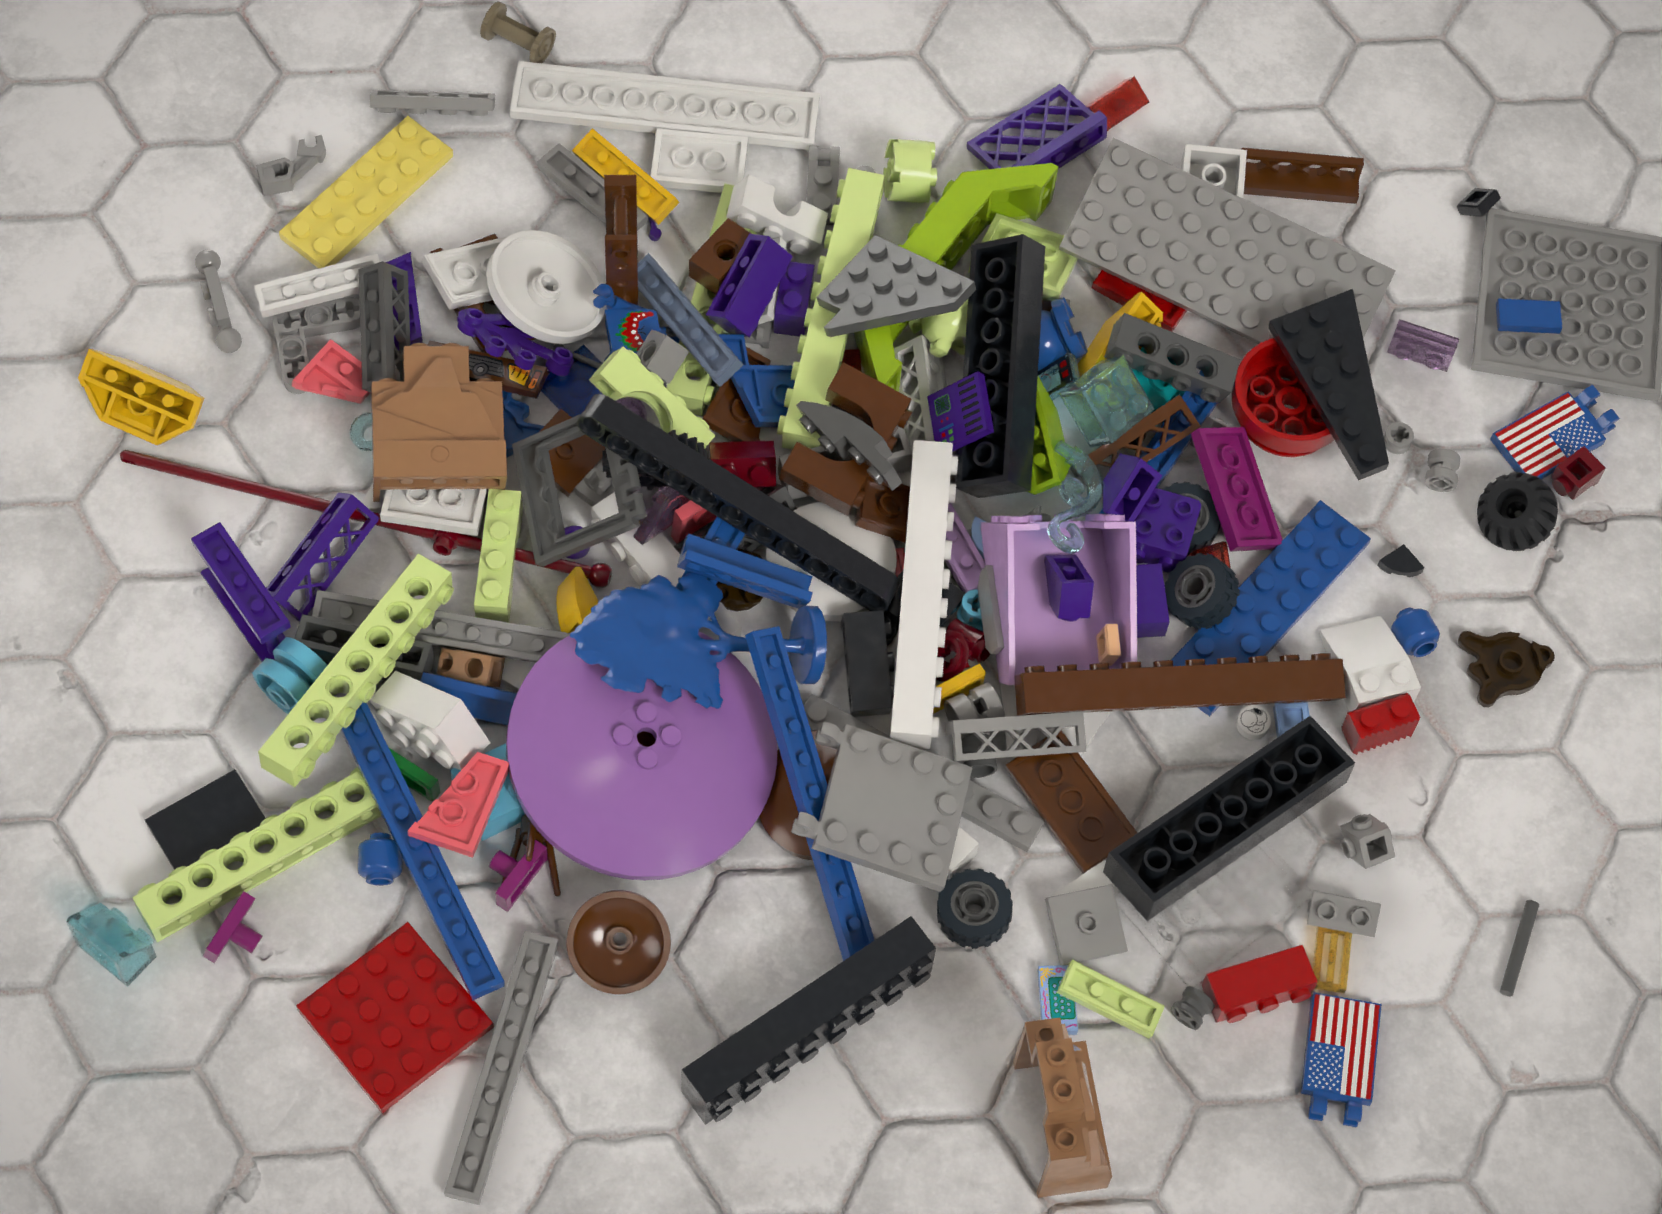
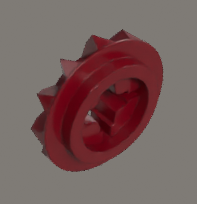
M946 630L944 648L938 647L937 657L945 658L950 655V652L956 653V656L950 659V663L943 661L942 677H936V680L945 682L962 673L965 668L970 667L968 659L973 653L968 646L970 641L962 633L955 630Z

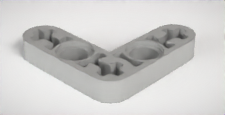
M354 297L335 299L274 315L273 327L285 388L293 394L307 392L292 387L294 379L292 367L299 366V371L301 372L309 363L305 338L359 328V299ZM347 310H353L354 317H348ZM336 311L338 320L334 321L333 312ZM317 313H323L328 316L327 321L322 324H314L310 319ZM300 317L305 318L306 326H302ZM290 320L291 327L285 328L284 321ZM288 346H299L301 352L294 357L284 354V350Z

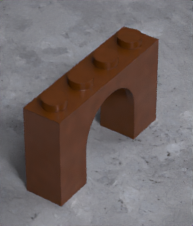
M844 362L828 387L825 398L826 401L851 413L873 428L884 438L891 451L898 438L894 437L898 427L902 429L906 427L913 413L908 410L911 398ZM798 442L781 468L779 480L846 516L849 515L853 507L856 509L860 508L867 495V492L863 490L867 481L874 482L867 472L869 467L864 462L858 465L854 459L849 461L831 460Z

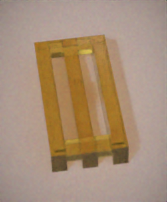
M1317 926L1312 969L1318 983L1314 989L1345 993L1347 989L1352 933ZM1325 933H1330L1326 981L1323 982L1320 981L1324 935ZM1338 935L1343 936L1339 980L1338 984H1334Z

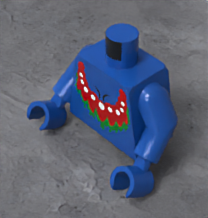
M600 284L593 290L594 294L599 295L593 300V305L596 308H603L605 305L607 307V310H605V327L610 353L604 359V362L613 352L623 346L637 354L651 330L665 334L677 343L680 342V339L669 326L659 327L655 310L646 309L614 295L612 288L607 284Z

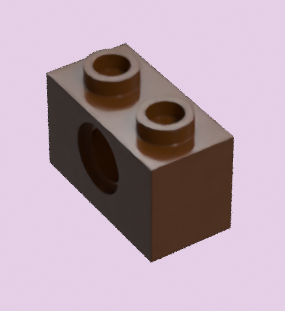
M728 218L689 259V277L716 295L745 240L751 233ZM721 258H730V260H722Z

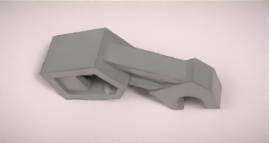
M322 135L315 136L317 145L312 148L305 145V139L299 140L297 158L293 161L281 158L256 165L264 196L293 191L294 184L317 163H323L326 149Z

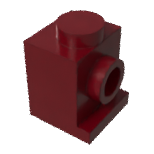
M1583 446L1556 466L1551 476L1553 488L1559 495H1568L1574 500L1591 486L1598 484L1606 467Z

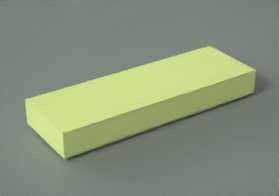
M1074 960L1069 962L1056 992L1148 1039L1153 1036L1165 1007Z

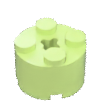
M889 139L885 151V158L889 159L887 168L883 169V175H885L884 195L885 198H888V201L919 203L930 201L931 187H935L937 182V169L932 168V160L935 157V142Z

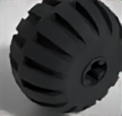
M1512 472L1509 475L1504 474L1497 477L1495 482H1490L1484 489V493L1480 495L1477 508L1478 524L1484 536L1495 546L1512 551L1532 549L1538 546L1541 541H1545L1555 527L1558 514L1557 500L1551 488L1540 478L1521 472ZM1520 510L1523 514L1516 517L1514 512Z

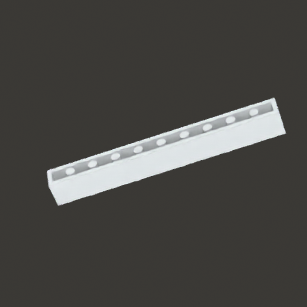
M914 440L890 739L918 749H930L931 737L938 738L939 717H933V708L940 707L942 687H935L936 677H942L944 657H937L938 647L944 648L946 628L939 627L940 618L947 617L948 598H942V589H949L950 569H944V560H951L952 541L946 540V531L953 532L954 512H948V503H955L956 484L950 483V475H957L958 456L952 455L953 443Z

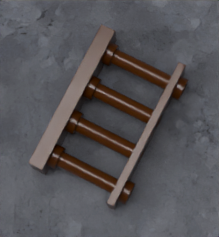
M604 175L606 284L612 288L614 295L638 305L636 175Z

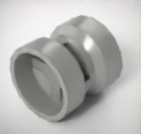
M1439 448L1432 450L1428 455L1427 464L1430 470L1426 473L1425 485L1429 489L1438 492H1449L1456 489L1458 475L1455 472L1460 466V455L1450 449Z

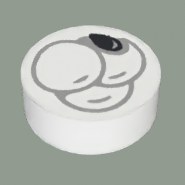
M1258 705L1244 707L1236 720L1238 732L1250 740L1264 737L1271 724L1269 713Z

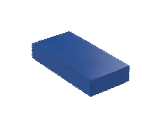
M1498 299L1496 302L1498 331L1560 334L1562 330L1560 301Z

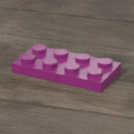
M1245 427L1198 428L1193 431L1191 436L1230 552L1270 550L1282 544L1283 539Z

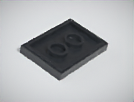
M234 769L145 819V823L175 870L178 867H187L198 861L200 856L208 850H218L227 845L235 835L241 832L248 833L259 827L266 818Z

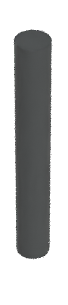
M1527 900L1500 988L1502 995L1511 997L1514 994L1539 908V903L1536 901Z

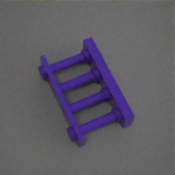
M221 522L191 538L193 546L208 566V568L201 571V575L260 661L263 662L266 658L275 660L273 650L286 638L283 632L291 628L290 621Z

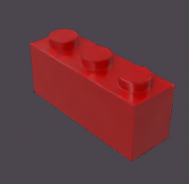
M1299 945L1207 973L1201 986L1204 993L1215 1005L1212 1013L1216 1023L1227 1020L1228 1023H1234L1244 1019L1247 1013L1259 1010L1260 1013H1267L1279 1007V1003L1289 1000L1292 1003L1302 1002L1311 997L1318 981L1303 945Z

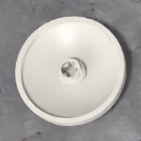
M520 231L502 240L490 256L486 277L491 297L501 313L524 333L545 342L557 344L573 343L590 335L603 319L606 305L603 308H596L593 305V300L599 296L594 294L593 290L600 284H604L602 276L590 258L577 246L564 238L543 231Z
M822 502L808 504L794 510L795 513L895 574L897 558L892 538L855 526V507L852 508L848 516ZM767 548V561L813 576ZM812 577L809 591L813 592L811 601L806 606H818L823 613L825 621H841L844 613L869 611L816 577ZM788 606L789 608L797 612V608Z

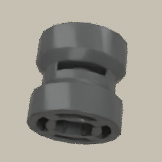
M974 734L964 737L961 740L962 753H974L983 742ZM986 746L982 752H991L992 750ZM996 759L968 760L963 762V764L972 767L970 778L986 777L997 771Z

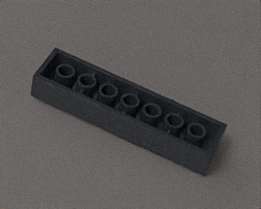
M1024 234L973 244L971 247L969 279L975 282L976 290L968 298L963 378L977 371L984 374L994 432L958 449L956 489L977 498L1031 491L1045 246Z
M1310 715L1110 851L1103 873L1148 922L1346 784L1355 762Z
M910 916L681 1069V1092L705 1125L713 1119L715 1122L723 1120L732 1112L733 1109L731 1107L742 1100L746 1103L754 1099L762 1091V1086L771 1080L773 1083L782 1080L789 1074V1068L799 1061L804 1064L814 1058L819 1052L818 1048L827 1042L834 1044L841 1040L847 1034L846 1029L855 1023L862 1025L869 1021L875 1015L874 1010L883 1004L890 1006L897 1002L903 996V991L911 985L916 988L925 983L931 977L930 973L934 964L936 947L913 917Z

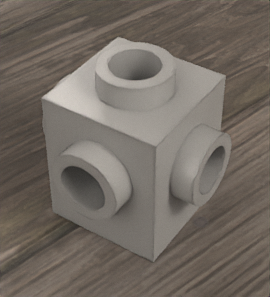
M1371 814L1358 815L1351 822L1340 826L1343 836L1340 844L1343 853L1347 858L1353 859L1363 868H1370L1395 857L1392 834L1385 822L1379 821Z

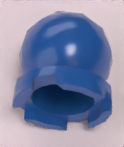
M1064 297L1051 301L1052 309L1050 312L1042 310L1038 371L1067 353H1072L1075 359L1088 353L1082 332L1075 333L1070 323V319L1075 316ZM1056 364V365H1054L1053 367H1051V368L1048 369V370H1052V369H1054L1055 367H1057L1058 365Z

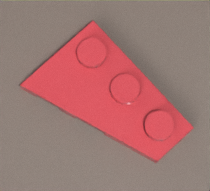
M477 752L451 781V785L440 798L432 802L424 816L408 829V836L473 858L509 772V762Z

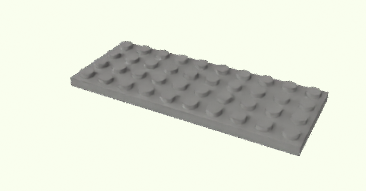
M1112 138L1059 246V250L1257 344L1274 338L1268 329L1270 320L1353 289L1364 338L1396 271L1115 138Z

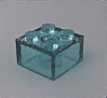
M1124 355L1101 360L1059 393L1090 448L1113 443L1155 410Z

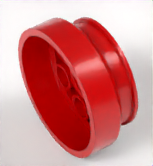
M1271 338L1253 347L1244 356L1238 367L1231 393L1235 416L1240 426L1245 427L1249 440L1262 450L1282 457L1305 456L1334 441L1332 435L1276 340ZM1282 378H1288L1291 381H1285ZM1256 391L1263 392L1265 395L1257 394ZM1284 405H1290L1294 409L1287 408ZM1313 418L1320 419L1322 422H1316ZM1259 419H1265L1269 423H1263Z

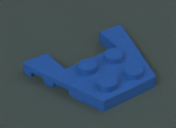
M718 334L743 363V366L730 378L755 427H778L780 416H786L788 408L784 407L787 388L793 389L795 383L794 380H791L793 365H749L744 335Z

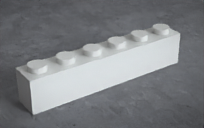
M615 492L591 507L592 521L590 525L619 513ZM648 516L639 520L640 527L607 540L611 544L610 550L615 558L619 561L624 560L630 567L631 576L639 585L642 583L648 584L651 579L661 575L666 577L676 587L678 578L682 577L685 572L684 569L677 567L680 557L679 552ZM720 602L717 611L714 612L720 627L728 634L741 637L742 626ZM706 627L699 629V632L714 640H719L718 635L711 631V629Z

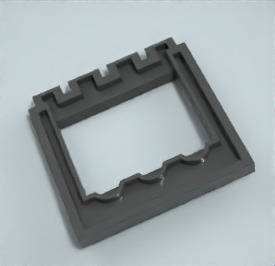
M580 415L512 444L535 564L542 567L640 527L639 520L647 516L643 494L634 493L641 489L637 467L630 462L627 463V460L606 448L619 513L565 535L549 450L585 435L577 425Z

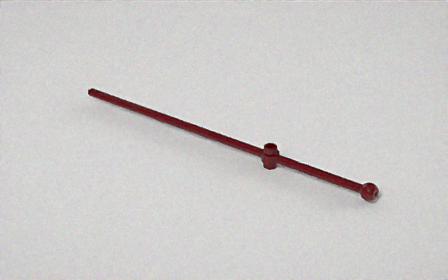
M123 450L120 453V459L125 463L324 512L332 502L129 450ZM357 509L349 518L364 523L367 520ZM373 512L380 518V513ZM381 518L375 524L376 526L432 539L434 541L433 550L440 555H450L457 546L481 552L482 539L454 532L382 522ZM516 548L515 561L539 566L535 564L532 551ZM560 559L543 567L570 574L575 567H581L586 578L597 588L608 586L612 578V569L605 563H596L593 566Z

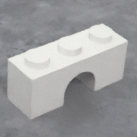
M749 174L733 187L726 218L731 219L743 228L751 229L772 239L781 237L786 242V247L797 254L806 256L821 245L828 216L827 212L809 203L800 201L784 215L778 211L774 204L775 187Z

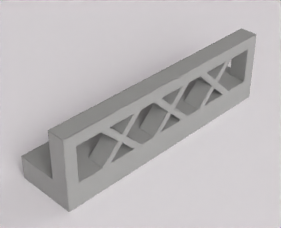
M1082 711L945 722L946 736L952 735L954 762L1087 752ZM1075 727L1077 746H1065L1056 738V735L1062 728ZM1055 728L1052 733H1050L1047 729ZM1038 729L1047 739L1040 748L1033 749L1023 739L1030 730ZM1014 731H1022V733L1018 735ZM998 732H1007L1015 740L1007 751H1000L990 742ZM981 733H990V734H989V736L986 738V737H985L984 735H982ZM974 734L983 743L974 753L963 754L961 735ZM1051 742H1053V743L1057 746V747L1047 748V746H1048ZM1019 744L1023 748H1025L1022 750H1014ZM987 746V747L990 748L993 752H982V751H983V750L985 749V747Z

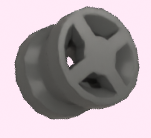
M1187 986L1182 993V1000L1175 1002L1170 1010L1174 1017L1190 1029L1198 1030L1203 1024L1202 1018L1204 1015L1210 1014L1215 1005L1204 992L1195 987Z

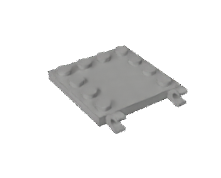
M823 722L821 729L817 730L815 743L837 749L820 818L817 821L814 816L800 812L798 819H794L791 832L814 839L812 845L814 850L941 892L946 884L972 767L849 724H845L842 731H840L836 725Z

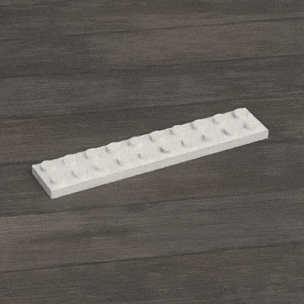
M518 61L510 106V118L655 134L658 128L748 137V144L809 150V145H814L820 93Z

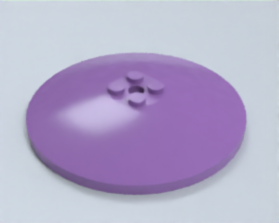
M699 632V636L701 638L706 640H714L711 637ZM570 635L559 641L535 663L525 677L514 700L507 727L506 757L507 762H509L510 780L516 797L533 826L552 846L576 863L608 876L629 880H663L682 876L712 864L727 854L745 837L760 816L769 798L777 766V740L762 691L748 669L732 653H728L721 662H716L719 669L720 696L723 702L719 709L711 706L706 709L702 705L695 703L697 698L682 688V696L668 703L661 697L663 688L658 686L652 679H647L645 689L640 693L614 689L601 680V677L607 674L609 668L600 664L590 665L578 657L575 653L577 642ZM710 651V655L719 654L718 651ZM647 731L654 736L655 743L648 747L642 746L637 741V734Z

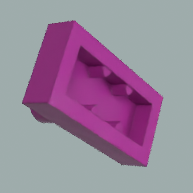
M535 840L533 858L530 862L526 860V853L519 862L501 850L494 855L489 868L506 878L495 892L497 906L506 912L511 909L548 860L546 846Z
M243 891L207 946L203 957L215 963L229 941L234 942L252 954L263 935L241 922L256 898Z

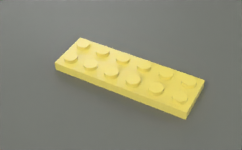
M409 116L405 117L279 231L280 239L318 269L335 265L453 157V149Z

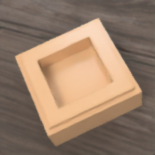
M1106 624L1096 635L1099 663H1109V666H1112L1121 656L1118 624Z

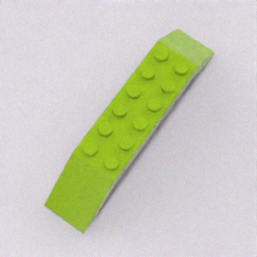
M1053 163L962 172L955 181L950 180L947 183L941 199L930 204L925 213L924 220L920 224L915 223L909 231L907 241L903 245L898 244V246L952 270L987 225L992 223L996 213L1016 220L1030 218L1036 222L1052 202L1058 166ZM909 321L854 332L863 372L899 392L902 362L895 357L893 343L909 324Z

